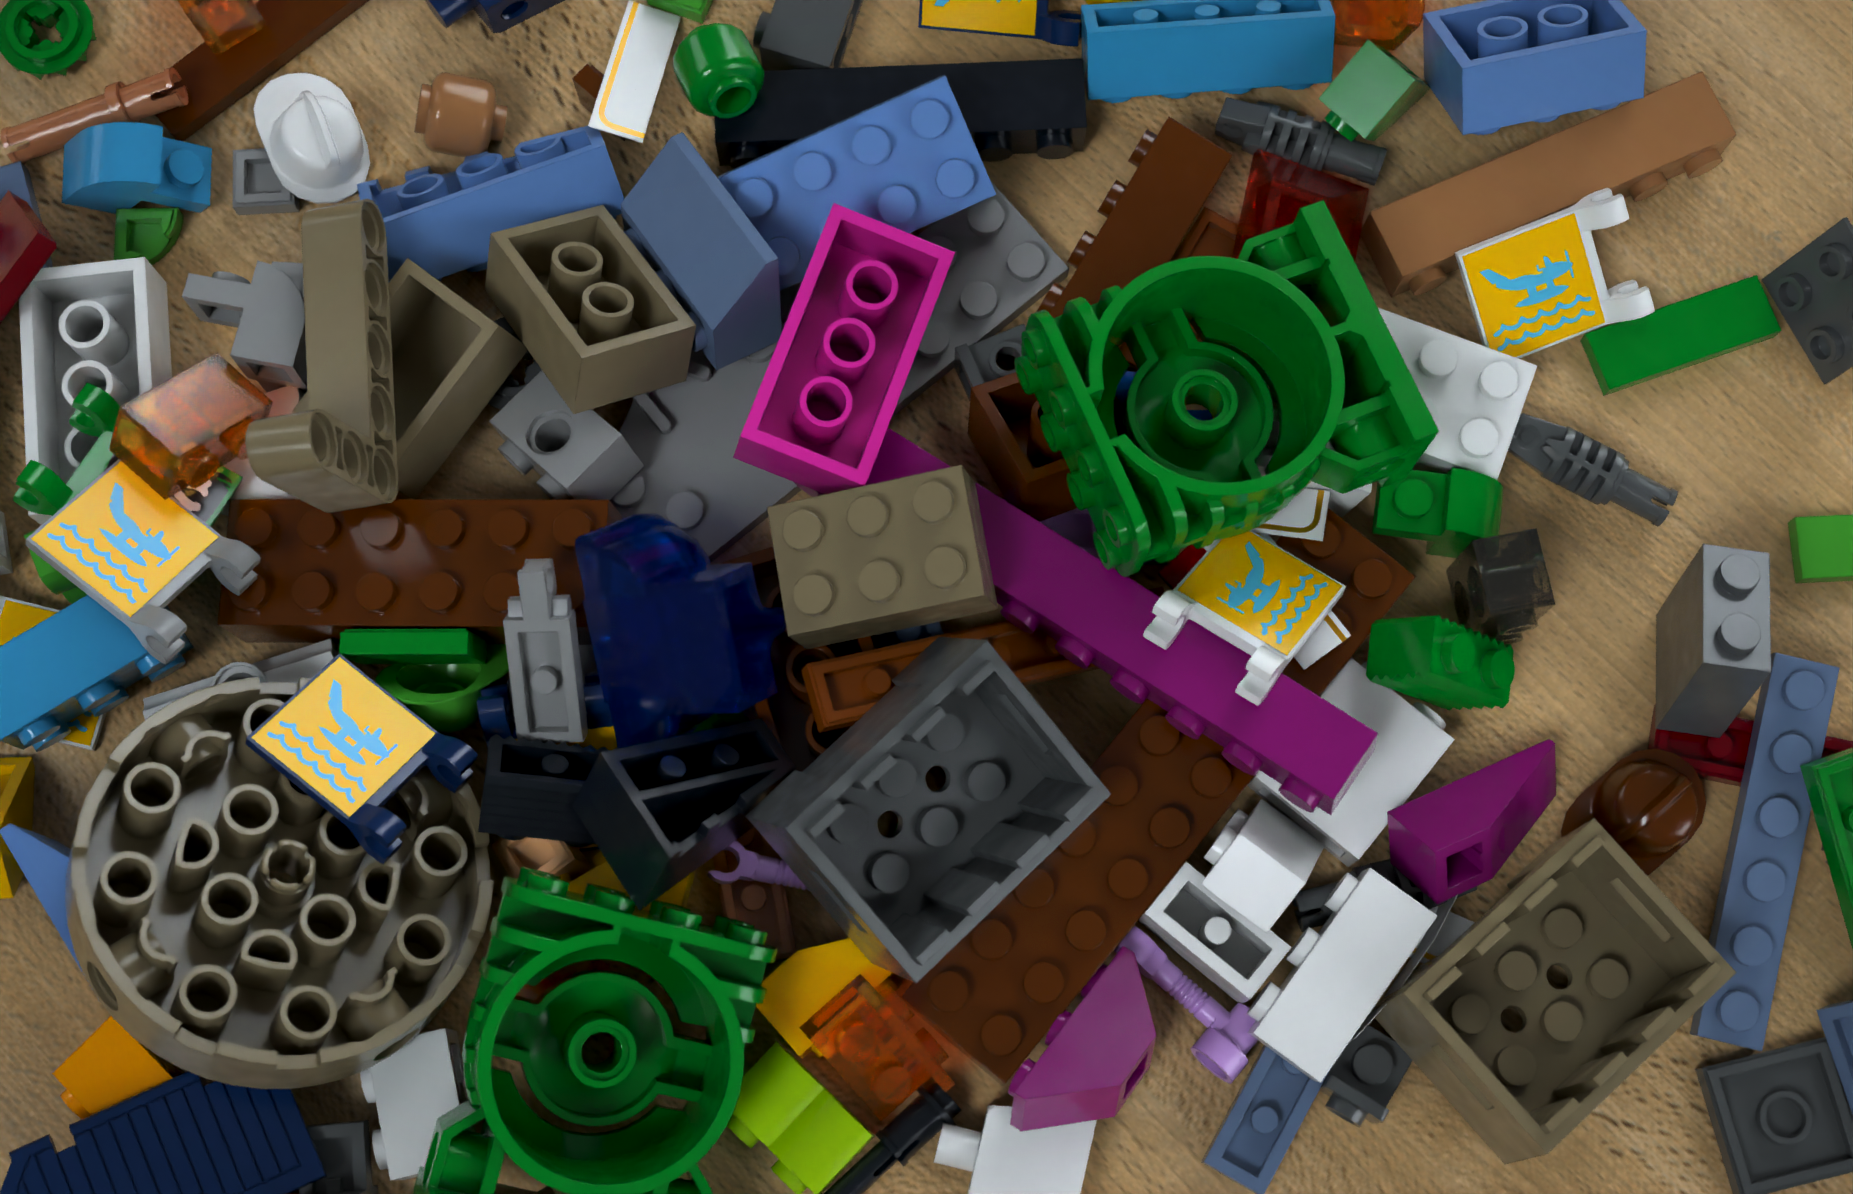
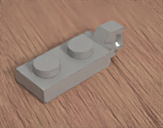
M553 558L526 559L523 568L517 572L520 596H510L508 599V614L503 620L517 740L525 737L530 742L537 738L542 743H546L549 740H552L554 743H562L563 741L566 743L584 742L588 735L575 609L572 610L570 594L556 595L557 584Z

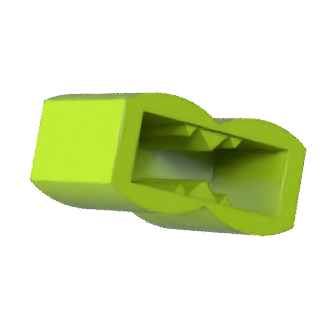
M775 1042L743 1076L740 1094L734 1112L727 1124L728 1128L751 1149L759 1140L778 1158L771 1167L772 1171L796 1194H802L807 1187L814 1194H822L875 1137L855 1115L778 1042Z

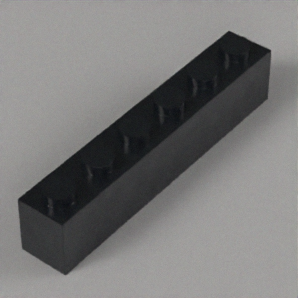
M1083 58L764 71V84L754 104L746 112L732 118L714 117L715 144L720 166H731L735 169L942 75H945L982 161L997 162L1010 158L1012 154L1037 153L1039 157L1044 159H1062L1072 155L1073 152H1082L1084 149L1087 119Z

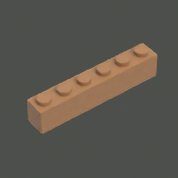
M1701 71L1649 93L1644 98L1630 101L1369 212L1360 231V236L1391 298L1408 290H1411L1414 296H1418L1437 288L1447 280L1446 274L1459 269L1454 252L1567 209L1583 197L1601 189H1611L1613 196L1617 194H1622L1624 198L1632 196L1634 202L1647 199L1664 189L1668 185V179L1685 172L1688 178L1691 179L1714 169L1723 161L1721 157L1722 152L1737 134Z

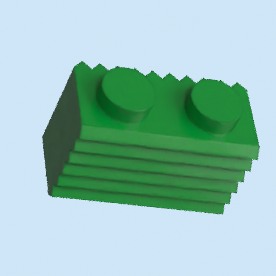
M1440 615L1375 620L1371 624L1366 676L1373 683L1449 711L1452 708L1461 710L1463 707L1470 710L1473 707L1482 709L1484 706L1491 709L1494 706L1504 708L1509 702L1510 685L1515 673L1514 651L1511 644L1496 641L1495 637L1489 638L1488 634L1481 635L1480 631L1473 632L1472 628H1465L1464 625L1449 622L1448 618L1441 619Z

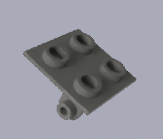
M1846 217L1762 279V282L1824 385L1853 367V226Z

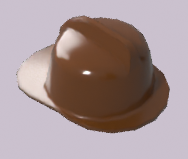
M1656 748L1635 751L1618 761L1577 797L1565 814L1561 838L1595 818L1648 876L1685 845L1702 824L1706 808L1703 783L1692 765L1675 753Z

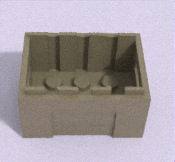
M1595 818L1550 844L1507 884L1510 888L1507 894L1439 956L1415 968L1399 990L1382 998L1371 1010L1372 1012L1387 1004L1377 1014L1375 1019L1504 1164L1547 1155L1736 974V971ZM1551 965L1560 966L1566 971L1568 983L1564 989H1556L1549 984L1547 970ZM1505 1008L1517 1010L1522 1017V1027L1516 1033L1509 1032L1501 1023V1013Z

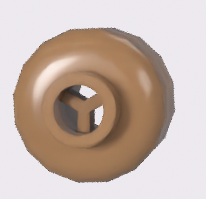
M441 72L433 79L432 85L422 84L414 133L424 134V143L433 152L463 158L487 151L490 141L502 143L507 106L496 104V90L491 82Z

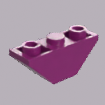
M1122 946L1108 966L1105 964L1100 966L1083 987L1081 997L1084 999L1073 1014L1065 1010L1062 1014H1059L1052 1024L1045 1039V1045L1048 1047L1038 1061L1034 1062L1031 1059H1027L1020 1066L1008 1089V1094L1013 1096L1010 1125L1020 1131H1028L1115 1117L1150 1068L1157 1034L1133 951Z

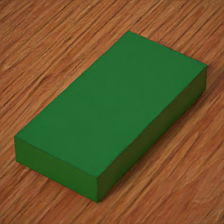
M345 629V632H340L339 653L343 657L359 664H486L487 641L468 629Z

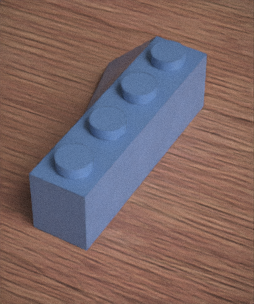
M584 126L521 142L514 150L515 156L505 159L498 153H488V151L465 156L464 162L459 165L456 171L442 175L432 173L430 166L406 171L404 176L406 183L386 189L381 188L378 179L357 184L359 199L373 200L383 217L387 237L389 282L407 258L440 282L443 277L465 269L469 272L485 270L488 263L490 233L600 205H604L612 217L616 219L617 215L622 214L621 203L624 200V196L600 131Z

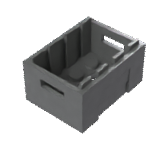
M938 637L891 680L895 686L803 772L794 770L745 815L872 964L914 983L921 980L1111 795L987 640ZM934 766H940L946 774L945 784L937 791L930 790L925 781L928 770ZM886 811H893L898 818V827L890 836H883L877 827L879 817Z

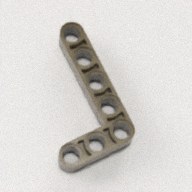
M362 199L310 209L304 212L302 217L301 237L308 411L253 420L246 431L247 456L256 476L262 481L326 513L390 504L396 499L398 492L387 237L383 217L378 206L373 200Z

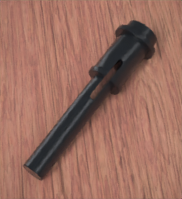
M936 1081L926 1089L920 1085L916 1089L919 1096L885 1128L875 1134L880 1141L824 1194H863L897 1161L905 1166L908 1160L942 1129L943 1123L956 1125L953 1118L961 1111L960 1107Z

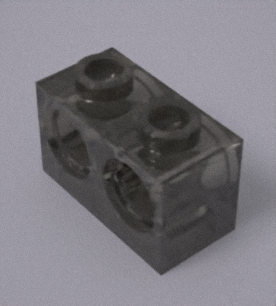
M1537 528L1472 540L1446 570L1459 625H1464L1465 628H1472L1473 632L1480 631L1481 635L1488 634L1489 638L1495 637L1496 641H1503L1504 644H1513L1523 640L1522 632L1538 627L1537 620L1555 605Z

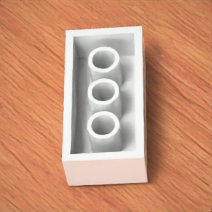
M145 257L41 268L19 298L26 465L30 460L37 461L55 472L66 484L99 438L87 435L69 424L70 417L76 410L72 407L73 401L86 383L103 389L129 415L175 439L167 282ZM28 511V516L41 525L52 517V515Z
M1378 308L1439 430L1412 470L1447 474L1453 467L1481 473L1498 480L1537 365ZM1269 389L1273 403V409L1277 410L1276 402L1274 400L1271 390Z

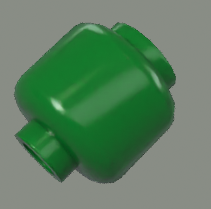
M713 23L695 28L680 42L673 56L674 72L688 101L697 112L706 116L732 118L741 115L754 104L764 84V70L749 40L741 29L731 24Z

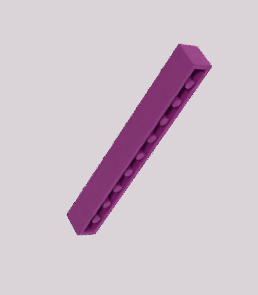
M888 428L866 485L951 466ZM975 482L996 600L999 605L1003 606L1000 613L1006 620L1028 634H1033L1037 628L1058 641L1054 646L1055 649L1073 664L1087 669L1092 663L1112 676L1109 681L1110 684L1128 699L1142 704L1147 698L1168 712L1165 716L1166 720L1186 736L1198 740L1204 734L1224 747L1222 751L1223 757L1241 771L1255 776L1260 770L1281 783L1279 792L1299 808L1313 812L1318 807L1332 815L1374 752L1378 737L1376 731L1281 673L1271 691L1259 706L1235 693V690L1248 673L1245 667L1251 655L1192 620H1187L1177 638L1166 650L1144 638L1145 629L1156 617L1152 610L1160 598L1158 595L1129 577L1124 578L1116 569H1106L1097 557ZM795 483L801 490H803L812 497L824 495L823 493H820L818 491Z

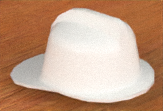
M288 73L270 80L258 93L253 111L256 128L272 168L281 184L296 197L316 204L338 203L353 196L358 190L357 184L363 183L366 180L370 158L368 145L351 103L342 90L326 78L309 73Z

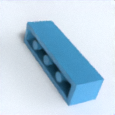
M1143 0L1081 5L1084 83L1088 100L1100 99L1108 103H1121L1128 101L1132 97L1153 95L1179 99L1187 97L1194 92L1222 91L1228 94H1243L1251 91L1253 88L1282 86L1286 89L1302 90L1311 87L1313 84L1332 83L1335 12L1330 0Z

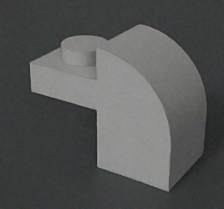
M257 261L251 283L239 275L224 271H216L212 277L188 274L182 294L183 299L200 321L238 328L230 356L248 379L307 389L304 297L287 274L277 267L261 261Z

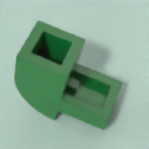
M1453 467L1447 474L1411 470L1405 479L1385 487H1381L1379 481H1377L1372 534L1427 541L1426 554L1489 562L1498 552L1504 488L1500 482L1487 475Z

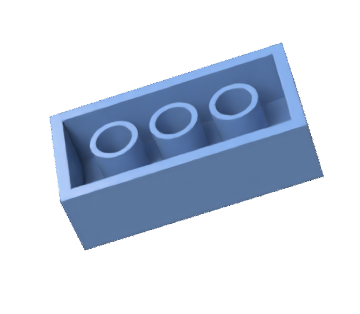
M945 75L717 176L778 257L780 291L803 281L833 203L911 233L997 195Z

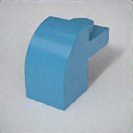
M112 122L85 128L64 145L62 203L116 214V209H131L140 201H146L201 213L210 206L212 148L163 137V126L154 124Z

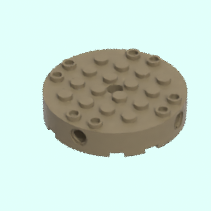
M259 677L223 682L200 689L175 700L143 721L113 750L108 757L107 764L97 776L90 792L87 793L78 818L66 872L65 904L67 924L73 949L85 978L106 1010L135 1040L157 1056L181 1069L206 1079L233 1086L257 1089H294L317 1086L344 1079L392 1056L412 1041L432 1021L446 1003L474 957L478 944L484 935L491 909L493 880H490V862L487 846L490 843L489 834L478 832L481 809L467 782L456 793H453L434 777L427 765L419 770L382 807L394 813L406 824V831L399 837L403 841L402 847L385 864H382L363 849L345 824L246 745V738L311 680L308 678L300 677L298 683L260 682ZM270 871L290 874L297 883L287 884L278 881L276 878L271 879L269 873Z

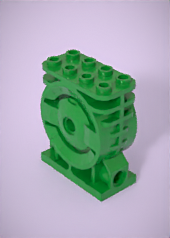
M1324 200L1300 208L1292 224L1245 240L1238 259L1221 256H1194L1177 259L1146 271L1132 280L1123 289L1118 285L1103 289L1099 302L1090 305L1085 298L1078 297L1069 300L1065 304L1061 316L1053 318L1046 310L1031 314L1026 329L1022 332V356L1015 358L1014 361L1016 374L1022 389L1027 395L1035 393L1044 413L1040 417V422L1048 446L1054 453L1062 452L1070 470V473H1067V485L1071 497L1079 510H1088L1097 529L1093 533V540L1100 561L1108 570L1115 567L1124 578L1139 572L1143 563L1155 559L1161 564L1176 558L1181 548L1191 544L1195 548L1200 549L1211 545L1214 540L1233 537L1259 527L1285 508L1311 481L1344 494L1379 481L1381 487H1385L1403 480L1439 432ZM1190 324L1203 342L1197 341ZM1126 342L1139 370L1131 382L1123 408V422L1127 435L1118 436L1114 422V399L1117 387L1130 365L1118 347ZM1270 389L1278 410L1279 435L1275 452L1264 469L1266 475L1262 476L1256 461L1270 437L1273 426L1274 411L1269 392ZM1189 404L1202 405L1209 410L1213 419L1206 421L1196 419L1189 414L1185 406Z
M521 867L518 878L505 876L501 887L503 896L498 914L493 917L490 927L492 936L486 957L483 956L479 967L481 975L469 1010L462 1047L465 1088L469 1100L437 1119L424 1167L420 1166L413 1194H712L713 1191L698 1167L697 1162L708 1153L723 1133L734 1112L740 1094L744 1070L745 1044L753 1042L756 1031L751 1026V1021L756 1003L763 1004L767 989L761 986L767 962L774 963L777 953L775 947L766 943L768 932L754 928L755 925L718 915L715 917L713 927L701 924L703 916L690 912L691 909L659 900L651 902L649 911L643 909L639 911L638 908H635L631 897L626 896L625 892L587 883L584 895L567 891L569 882L560 880V876L532 868ZM593 959L620 961L637 967L654 978L671 999L678 1019L681 1022L705 1026L706 1040L673 1033L669 1016L657 997L637 980L618 972L594 969L573 973L553 983L536 1000L518 996L517 993L525 984L535 987L551 973L576 962ZM598 1032L612 1034L614 1049L609 1058L599 1064L583 1062L581 1052L586 1039ZM492 1055L519 1061L524 1077L537 1099L553 1114L578 1125L606 1126L627 1120L645 1109L658 1094L688 1101L683 1109L655 1105L638 1120L615 1130L599 1133L570 1131L549 1123L535 1113L519 1094L510 1071L491 1066ZM485 1118L481 1134L465 1130ZM505 1153L527 1174L547 1186L536 1192L497 1183ZM686 1172L690 1180H685L678 1177H680L682 1174Z

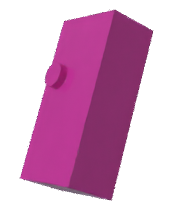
M833 203L740 435L733 458L823 494L866 486L955 252Z

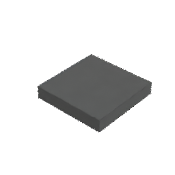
M1826 1037L1695 1069L1733 1194H1768L1853 1172V1115Z

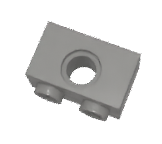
M542 370L489 421L505 440L498 448L500 453L524 476L531 469H534L542 476L536 484L551 500H610L644 467L623 435L595 411L590 409L573 414Z

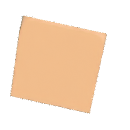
M529 837L520 840L500 838L491 845L509 876L513 878H518L521 867L532 868L558 876L569 873L572 880L580 877L591 868L577 847L570 846L563 841Z

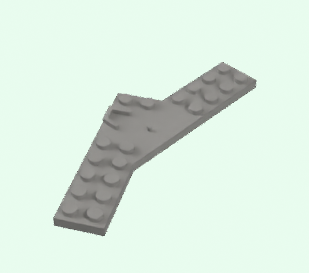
M993 183L992 185L997 195L934 222L917 236L954 251L955 254L893 416L954 368L955 347L965 343L970 346L994 336L1048 293L1054 282L1059 284L1068 277L1069 267ZM778 342L717 371L702 350L697 352L691 351L686 381L632 397L633 402L619 433L623 435L644 467L609 500L626 520L618 645H579L583 684H586V673L612 670L621 745H623L697 573L768 517L767 507L786 503L801 491L793 481L733 458L740 435ZM509 676V679H508V681H507L506 684H508V687H509L510 698H511V705H512V718H513V723H515L514 709H513V701H512V692H511V684H510V676ZM483 734L482 739L486 742L485 735Z

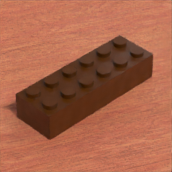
M230 499L226 538L245 543L261 557V560L253 569L258 574L257 580L239 596L232 593L221 583L217 625L244 642L318 643L330 638L335 643H340V632H345V629H468L487 641V644H506L503 620L508 614V599L510 596H520L518 570L523 568L526 559L553 558L557 584L556 595L570 594L572 610L575 609L579 645H618L626 520L609 500L395 499L390 504L326 513L300 499Z

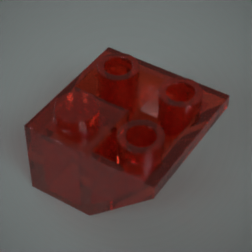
M1257 149L1252 158L1232 258L1238 259L1245 240L1292 224L1300 208L1324 200L1355 262L1369 189Z

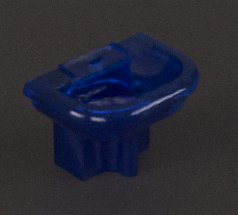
M657 513L633 514L583 534L576 539L575 551L586 600H583L604 702L609 704L618 748L689 734L713 713H740L777 693L770 651L774 638L786 629L784 609L781 607H763L758 597L751 562L711 565L708 554L698 540L683 532L675 523Z

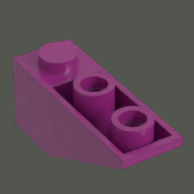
M1547 739L1388 811L1390 863L1437 905L1493 879L1556 796L1555 743Z

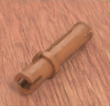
M173 67L166 68L163 72L128 85L118 81L107 85L104 94L16 126L3 128L1 130L2 145L5 149L23 141H29L16 147L17 150L7 154L13 163L21 161L23 164H26L30 160L64 148V145L85 128L112 122L141 123V120L178 106H186L189 103L187 89L184 85L165 93L160 92L175 86L174 83L182 80L180 74Z

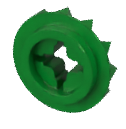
M9 0L0 13V52L18 72L30 73L42 80L44 75L52 73L66 76L68 67L77 61H86V50L90 42L97 40L93 29L94 15L84 0ZM33 21L38 26L43 25L47 28L55 26L62 41L60 43L57 41L53 43L50 40L44 39L40 42V38L35 33L36 31L32 27L31 22Z

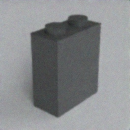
M1703 544L1656 614L1655 729L1720 738L1771 673L1770 553Z

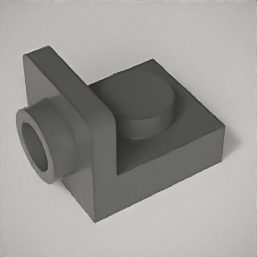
M1367 1025L1355 1039L1347 1044L1326 1076L1319 1090L1330 1097L1325 1107L1357 1127H1361L1365 1119L1371 1123H1383L1389 1113L1386 1106L1412 1062L1411 1058L1396 1041Z

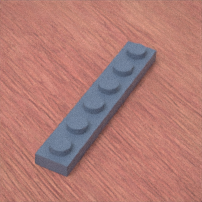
M1777 652L1771 654V673L1762 683L1709 937V943L1736 971V974L1694 1013L1690 1030L1691 1035L1757 1051H1762L1812 807L1800 765L1822 757L1840 667Z

